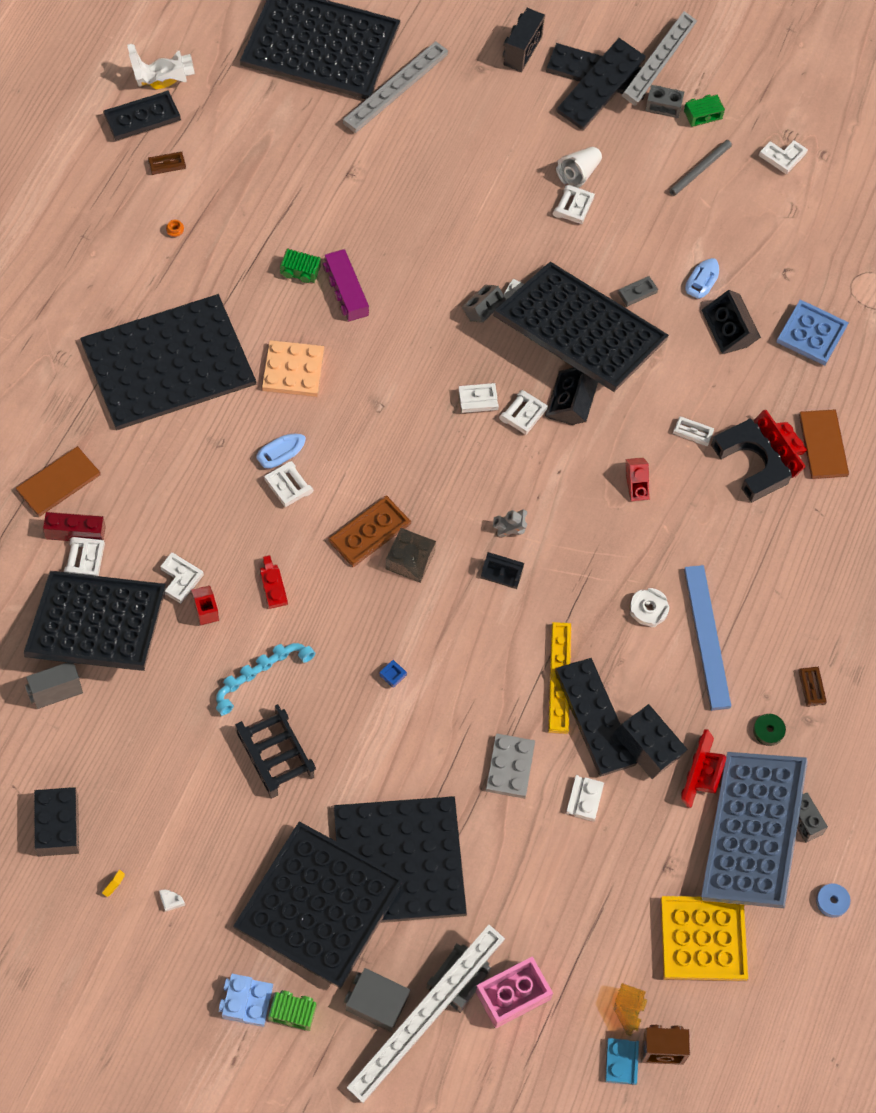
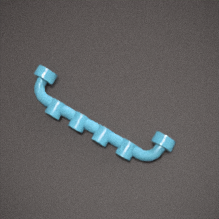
M292 643L286 647L282 644L275 646L272 650L274 653L268 658L265 654L261 655L256 660L258 665L253 668L246 665L240 670L241 676L235 679L231 675L223 681L225 686L216 695L217 711L221 716L230 713L234 705L229 699H224V696L229 692L236 691L244 682L253 680L261 671L269 670L275 662L287 658L289 653L299 651L298 657L303 663H306L313 659L316 654L311 646L305 647L299 643Z

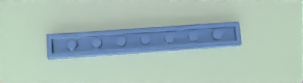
M704 565L685 567L684 572L711 711L730 709L731 701Z

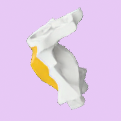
M127 45L138 86L150 85L155 90L171 86L176 81L187 82L186 76L195 74L190 54L181 56L180 51H177L171 59L160 58L147 65L141 61L135 45Z

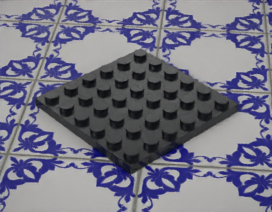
M50 571L24 649V657L145 671L166 584Z
M455 796L334 805L336 841L405 879L403 886L380 923L467 916Z
M299 821L233 927L341 989L403 886L405 879Z

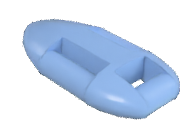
M715 258L707 259L695 267L685 285L687 294L699 299L705 297L710 292L719 276L718 261ZM692 286L700 289L701 291L699 292L693 289Z
M296 433L280 436L263 446L258 451L256 459L263 468L277 467L299 453L304 446L306 437Z

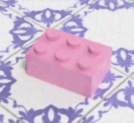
M533 956L478 984L475 991L495 1029L550 1001L553 995Z

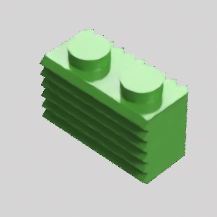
M282 990L280 993L275 992L268 1018L269 1021L310 1031L317 1004L311 997L301 996V998L294 997L291 992Z

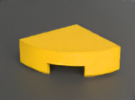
M119 869L102 894L106 897L110 896L125 877V873Z

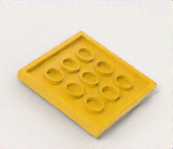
M661 896L664 979L748 980L744 905L703 901L701 897Z

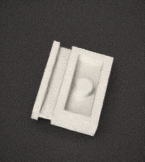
M495 383L459 386L458 391L462 413L498 410L499 405Z
M576 775L566 814L575 815V817L594 822L604 782Z

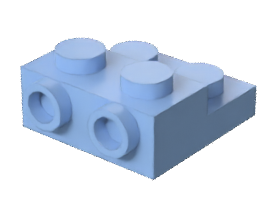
M231 974V978H226L224 991H227L226 999H221L219 1006L222 1018L264 1027L273 984L253 980L252 977Z

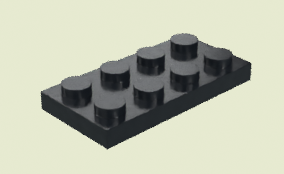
M169 90L103 110L104 117L115 141L181 120Z

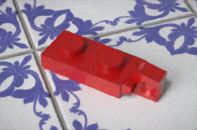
M270 555L264 556V567L260 568L268 607L272 609L288 605V600L278 565H273Z

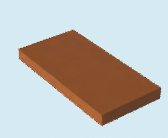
M836 409L801 411L799 418L805 448L807 449L806 453L811 479L848 477L849 470Z
M77 446L16 487V491L37 516L40 517L99 477L101 473Z
M386 495L331 536L328 541L352 567H355L411 525V520Z

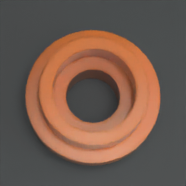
M174 219L169 221L166 231L170 236L178 237L183 234L184 225L179 220Z

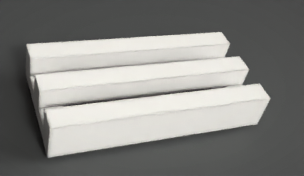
M679 416L673 434L708 446L714 428Z

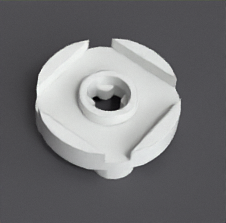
M654 588L640 590L635 593L631 600L630 614L640 624L656 627L668 615L669 605L667 598L661 591ZM652 604L654 610H647L645 605Z

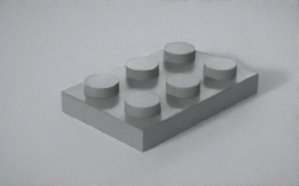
M496 733L486 792L526 798L535 740Z

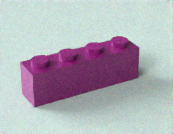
M342 249L325 254V262L322 263L325 273L328 272L330 286L335 288V298L341 303L342 315H346L348 322L369 316L368 302L346 250Z

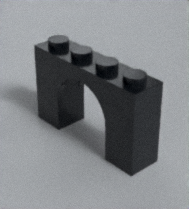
M751 418L713 437L711 447L720 459L741 450L752 451L762 458L765 468L745 479L741 487L751 503L789 484L792 476L790 469L783 464L780 455L773 450L768 438L763 436L758 424L754 423Z

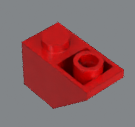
M644 457L626 459V479L630 500H650L649 463Z
M210 585L192 589L191 593L200 625L219 621L218 608Z

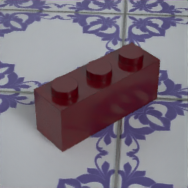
M46 512L43 525L44 535L47 540L70 541L72 537L104 540L106 529L104 516Z

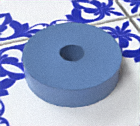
M838 884L823 886L816 897L818 909L824 915L832 918L845 914L851 902L848 891ZM830 898L836 899L837 903H832Z

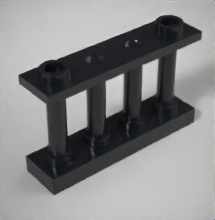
M279 704L275 705L276 715L251 727H245L242 721L235 724V731L271 799L278 796V788L281 784L305 772L308 773L310 779H313L314 770H316L312 759L308 760L287 721L289 717L286 710H281ZM278 722L281 723L284 732L259 744L253 743L251 739L253 734ZM289 738L294 747L293 749L268 761L266 759L262 760L260 754H262L263 750ZM298 755L303 765L281 776L271 777L269 771L272 767Z

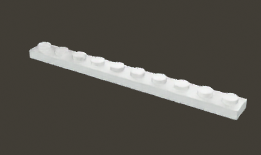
M488 925L350 1083L347 1089L364 1103L503 943L505 938Z

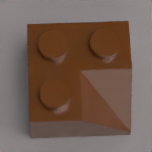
M661 1025L646 1027L643 1035L641 1063L684 1065L690 1056L689 1029H684L683 1026L679 1025L671 1026V1028H662Z

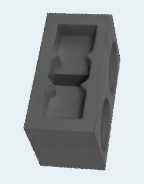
M651 85L645 111L679 118L684 91Z
M484 285L462 308L470 321L484 322L506 298L499 286Z
M808 792L802 795L797 827L805 843L822 836L828 828Z

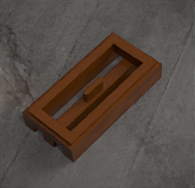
M182 151L148 157L152 175L186 169Z
M819 666L800 668L799 676L806 707L811 705L818 706L819 704L826 705L827 700ZM812 672L815 674L820 699H817ZM805 673H807L813 700H811Z

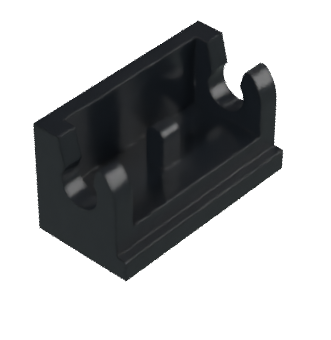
M488 552L482 568L481 579L517 589L525 563Z

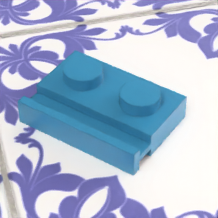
M608 1038L605 1083L637 1085L639 1041Z

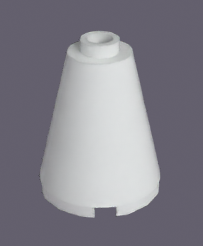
M589 147L561 157L557 162L556 171L562 183L565 185L568 183L577 188L581 187L602 160L601 152L596 147Z

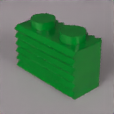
M718 94L706 95L697 100L690 99L685 103L684 113L691 127L715 122L719 119L722 120L725 111Z
M287 248L280 264V274L286 278L300 279L304 283H315L321 268V258Z

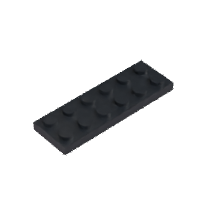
M618 38L558 106L556 112L584 131L644 62L646 56Z
M556 43L546 72L580 82L602 56ZM642 67L637 68L617 93L623 94Z
M592 657L556 668V676L599 777L636 766L637 761L613 734L621 724Z

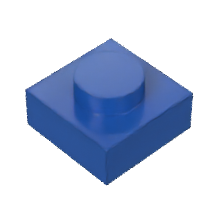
M392 660L379 672V676L394 688L407 676V672Z

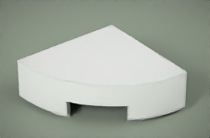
M170 890L159 891L165 912L185 906L183 898L177 893Z

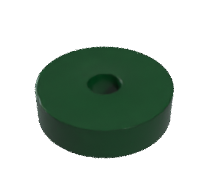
M764 714L756 720L753 733L761 744L774 746L783 740L786 726L779 716ZM769 727V728H771L773 731H772V732H769V731H767L766 728Z

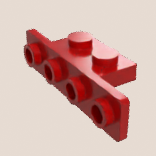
M763 410L754 419V423L758 424L764 437L768 438L771 447L780 455L781 461L790 469L791 477L794 478L805 468V464L799 455H803L807 449L788 422L776 423L769 412Z
M704 729L703 734L699 738V746L693 756V764L687 774L685 788L681 792V799L688 808H692L697 791L716 793L727 759L724 754L710 753L714 737L708 729Z

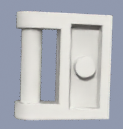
M566 185L563 190L564 194L558 207L554 209L553 215L556 218H565L583 224L595 194ZM574 195L575 197L569 210H565L564 208L569 197Z
M520 390L517 398L506 412H502L499 418L503 423H508L527 435L547 410L548 405L527 392ZM527 402L526 405L522 408V410L514 418L512 415L521 405V403Z
M292 461L264 476V480L284 507L289 506L304 496H309L314 491L311 485H307L295 469L296 466ZM286 473L291 474V476L300 486V490L296 489V487L287 477Z
M70 538L69 545L71 548L64 572L99 576L105 546L104 540ZM82 546L80 566L75 567L78 547Z

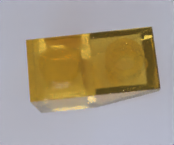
M622 983L613 1009L626 1034L631 1036L634 1030L638 1031L641 1023V1019L638 1018L639 1012H644L648 999L644 998L646 991Z

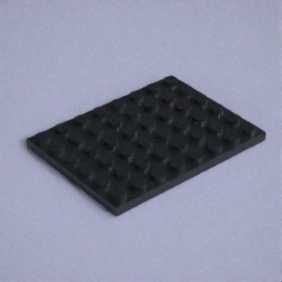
M267 0L240 59V65L367 100L375 89L400 27L401 20L329 0Z
M551 261L497 307L493 313V316L613 392L667 341L669 336Z
M219 294L80 338L116 431L257 385Z

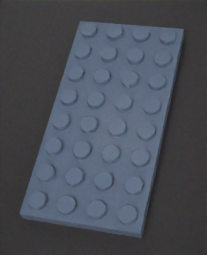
M727 752L701 898L703 901L785 909L808 763L807 758Z

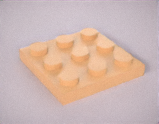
M270 340L262 390L317 397L324 346Z

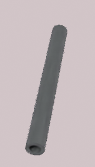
M729 140L724 141L670 188V194L676 196L731 148L732 143Z

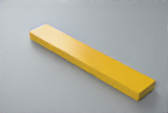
M552 622L548 733L568 734L569 704L556 676L555 669L570 664L571 623Z

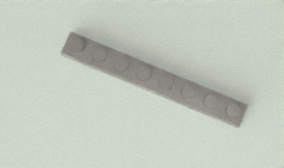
M685 11L681 14L625 90L622 97L634 106L637 105L697 20Z
M435 41L343 119V124L357 133L448 55V50Z

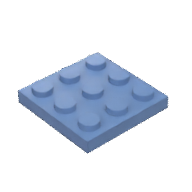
M800 299L776 343L826 366L849 322Z

